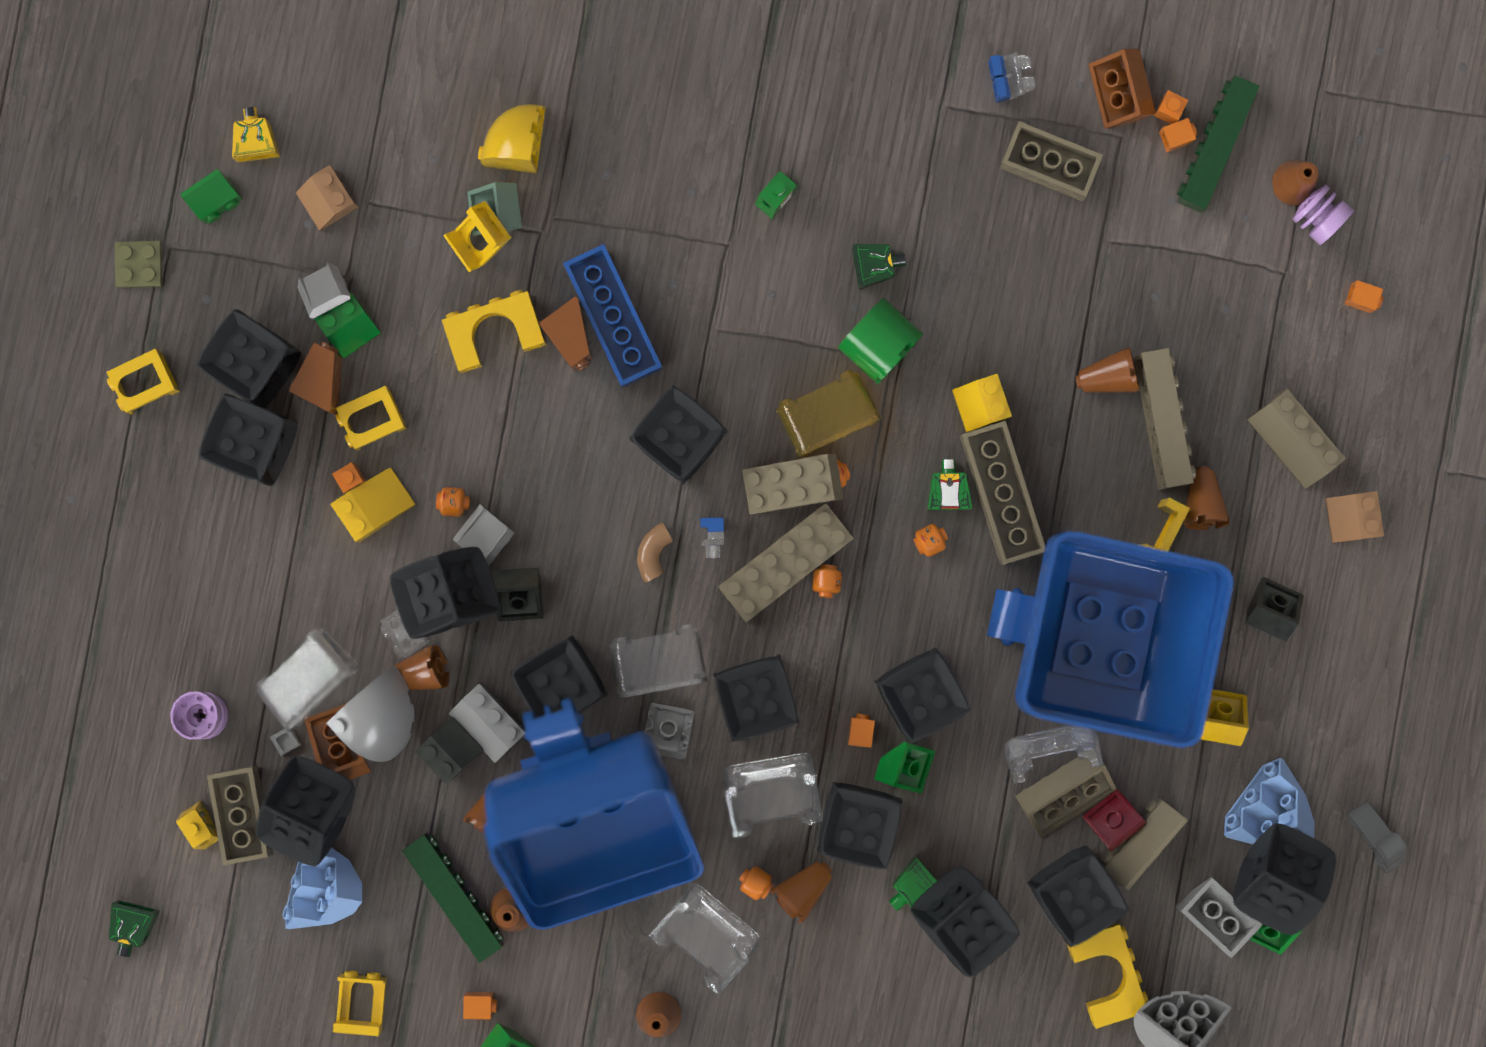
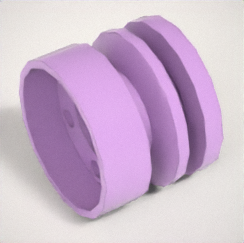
M1326 184L1320 189L1313 191L1300 204L1292 218L1295 223L1303 217L1306 218L1300 226L1302 229L1312 223L1314 228L1309 236L1319 245L1329 239L1354 212L1344 200L1333 206L1331 203L1335 199L1336 193L1333 192L1325 198L1324 195L1330 189Z
M188 692L174 702L170 712L174 730L180 736L190 740L211 739L218 736L225 729L229 719L228 708L225 702L218 695L210 692ZM200 713L206 714V719L200 717Z

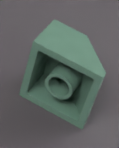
M494 182L467 192L469 208L486 201L507 232L522 228L516 183ZM477 227L472 230L473 236L482 235Z

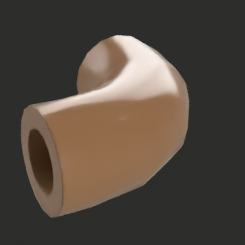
M663 522L645 534L638 547L637 565L644 583L664 573L659 561L660 553L673 540Z

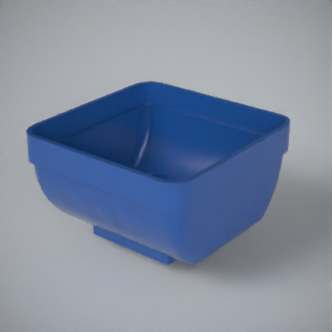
M1061 532L1052 536L1046 544L1035 597L1024 595L1020 588H1015L1011 592L996 589L987 636L1001 639L1005 646H1010L1014 642L1025 644L1015 692V701L1026 714L1040 719L1174 747H1188L1197 743L1204 731L1233 589V577L1225 566L1213 561L1080 532Z
M572 698L561 701L563 710L556 713L553 712L550 705L544 706L546 716L538 719L534 711L523 713L526 727L524 735L530 741L536 756L520 761L522 770L492 780L485 791L484 804L487 823L484 827V833L490 859L526 921L535 929L545 930L689 883L699 878L704 871L697 841L654 739L644 731H637L613 740L609 732L588 737L581 725L583 723V716L577 712Z

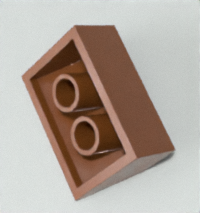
M1123 49L1088 64L1104 129L1137 122L1156 114L1140 49Z

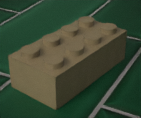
M1019 121L999 168L1083 201L1087 197L1103 155Z
M836 454L819 455L742 470L749 514H761L843 499Z
M258 765L207 775L223 866L268 858L273 855V849L261 842L256 836L258 814L264 803Z

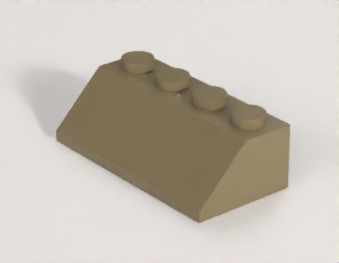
M1288 389L1281 391L1247 419L1304 489L1326 476L1346 459Z
M1093 748L1069 763L1062 765L1050 775L1043 777L1034 785L1024 789L1015 797L1039 837L1043 838L1105 799L1116 790V787L1106 766Z
M1159 798L1157 801L1152 800L1145 809L1147 812L1142 818L1147 824L1120 844L1112 853L1109 851L1101 860L1108 874L1127 890L1132 887L1188 821Z

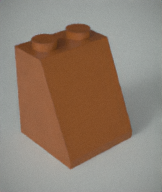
M575 296L542 320L539 325L573 371L579 370L581 372L591 364L589 361L592 359L582 306Z
M314 342L288 391L336 415L338 414L336 408L340 404L342 357L337 355L338 350L324 342L321 345Z

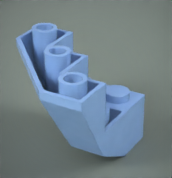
M1282 758L1262 765L1226 814L1224 836L1254 844L1270 826L1280 823L1314 838V819L1306 794Z
M331 848L322 862L316 867L298 862L295 874L291 880L288 902L283 910L285 929L333 924L355 913L362 903V881L346 857Z

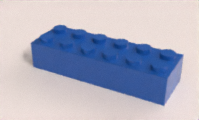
M602 244L564 262L563 265L622 389L663 370L605 245Z

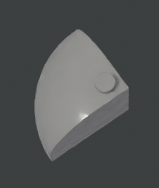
M392 666L367 685L327 722L328 726L346 746L358 755L372 761L385 762L392 760L402 752L411 737L410 731L414 722V705L410 703L407 683L396 666Z
M1190 991L1171 992L1168 995L1157 996L1144 1004L1134 1017V1028L1145 1047H1205L1232 1007L1206 994L1201 996L1191 994Z

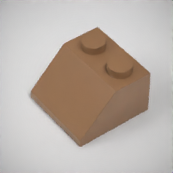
M331 165L312 175L296 192L319 231L358 208Z
M1378 491L1325 498L1332 543L1384 536Z

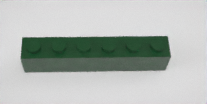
M1236 75L1230 81L1226 80L1221 90L1224 96L1221 101L1218 100L1212 111L1215 114L1212 122L1208 121L1203 132L1206 134L1203 142H1199L1194 154L1197 155L1194 163L1190 162L1185 173L1189 175L1186 183L1182 182L1176 195L1180 196L1177 203L1200 213L1207 209L1260 87L1259 85Z
M426 833L404 848L402 852L477 961L481 963L503 947L504 937L497 928L494 930L489 923L491 918L485 910H480L476 904L478 899L472 891L468 892L464 887L465 880L461 874L453 871L451 868L453 864L446 854L442 855L438 849L440 845L433 835L429 836Z

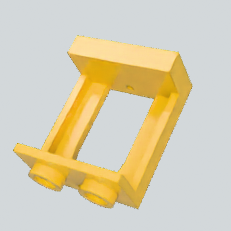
M486 201L470 207L466 211L468 216L455 230L444 235L468 272L484 266L511 239V236ZM475 227L478 228L488 243L482 251L475 249L470 241V233Z
M156 348L107 371L109 377L107 383L110 389L115 391L118 396L116 402L121 411H125L128 414H134L133 410L167 394L174 395L180 392L162 351ZM153 363L161 383L135 396L127 397L120 383L121 379Z
M383 386L336 408L338 412L335 415L340 427L344 426L347 435H345L347 444L350 448L353 447L358 451L361 450V447L389 434L407 429L393 395L387 386ZM382 400L391 420L364 433H354L348 421L349 417L354 412Z
M1171 498L1162 499L1157 507L1169 513L1170 516L1154 547L1148 544H1139L1140 546L1168 552L1190 509Z
M345 971L337 980L340 981L337 1017L333 1024V1032L379 1036L383 1026L387 977H381L380 973L374 972L367 973V976L358 975L357 971ZM355 982L370 983L373 986L371 1022L349 1020L351 991Z

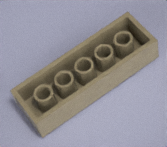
M1169 348L1140 353L1134 357L1158 490L1194 483L1193 479L1196 478L1194 466L1190 465L1189 456L1192 454L1189 442L1186 443L1185 439L1187 425L1186 421L1182 420L1180 412L1183 411L1182 399L1177 396L1176 389H1179V381L1177 375L1173 374L1172 367L1175 366L1173 353H1169Z
M1006 421L962 434L960 440L1000 565L1045 552L1043 537Z
M825 503L718 587L743 620L747 622L854 538Z

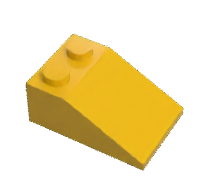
M390 467L350 490L330 505L354 541L361 542L416 504Z

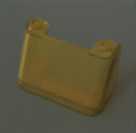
M852 369L840 374L841 379L793 401L791 398H788L778 403L779 408L776 409V412L798 459L809 455L813 450L816 451L825 445L861 430L866 425L871 426L881 421L880 413L858 371L853 373Z

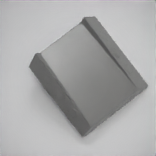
M327 262L326 267L304 278L299 277L297 287L308 315L312 319L350 299L347 283L336 265Z
M479 504L453 540L462 548L478 547L489 566L503 547L510 542L514 532L494 514Z
M650 703L644 732L654 739L660 755L678 760L686 758L694 711Z

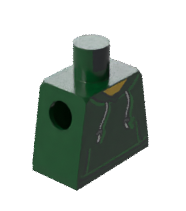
M853 244L852 246L859 290L893 279L895 276L894 268L906 266L904 252L891 254L889 244Z
M121 900L112 903L109 940L119 942L117 955L130 957L133 946L141 947L145 945L160 910Z

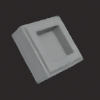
M291 725L270 737L281 757L302 745Z

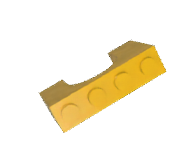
M517 290L510 293L511 297L505 299L501 297L489 300L487 305H472L467 308L468 311L460 314L459 311L451 312L446 315L445 319H442L460 373L482 367L474 336L478 325L484 319L491 316H503L514 323L525 352L546 345L528 291Z
M1117 921L1081 944L1073 947L1067 945L1074 963L1099 955H1107L1117 959L1122 967L1123 977L1119 988L1111 995L1086 1003L1092 1025L1095 1029L1135 1017L1137 1011L1149 1001L1146 992H1141L1139 984L1142 983V978L1139 971L1134 970L1132 962L1135 961L1132 949L1127 948L1125 942L1128 939L1124 926L1121 927Z

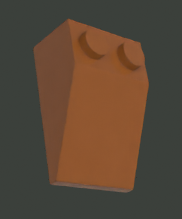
M346 704L304 719L317 763L338 772L349 780L371 772L368 759L358 755L346 746L327 724Z

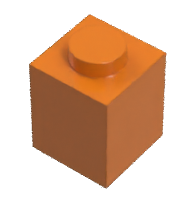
M1168 90L1162 97L1154 117L1169 124L1176 123L1188 100Z
M1189 118L1163 127L1159 134L1166 152H1170L1193 143L1196 140L1197 130L1195 125L1190 123Z
M1357 280L1351 283L1345 305L1368 313L1376 311V309L1381 307L1384 296L1381 295L1383 289Z
M352 462L332 473L344 494L366 482L357 464Z
M857 713L856 717H851L848 745L872 747L875 720L870 719V715Z
M466 992L463 1002V1019H491L493 1013H497V999H493L494 992Z

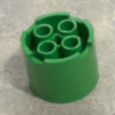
M883 297L838 346V349L875 383L879 384L924 334Z

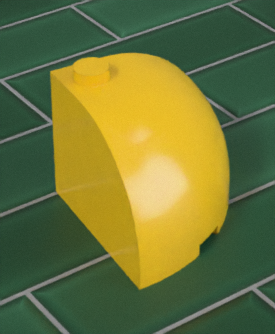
M526 104L513 107L502 113L491 125L486 135L484 146L479 147L478 159L481 160L484 167L537 173L546 107Z

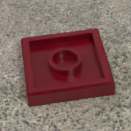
M1118 789L1082 816L1110 852L1147 824Z

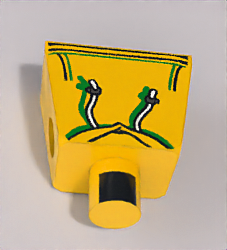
M256 107L244 108V120L236 121L233 124V159L237 162L280 157L269 121L266 118H258Z
M201 801L182 812L176 820L177 825L194 849L205 850L218 841L216 824Z

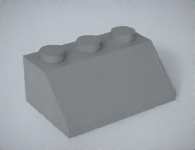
M479 683L449 713L484 749L483 751L494 763L524 736L526 731L522 724L483 683Z
M1212 877L1191 890L1176 907L1230 958L1262 926L1260 922L1238 910L1233 904V897Z

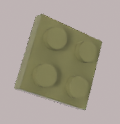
M115 242V287H163L162 242Z

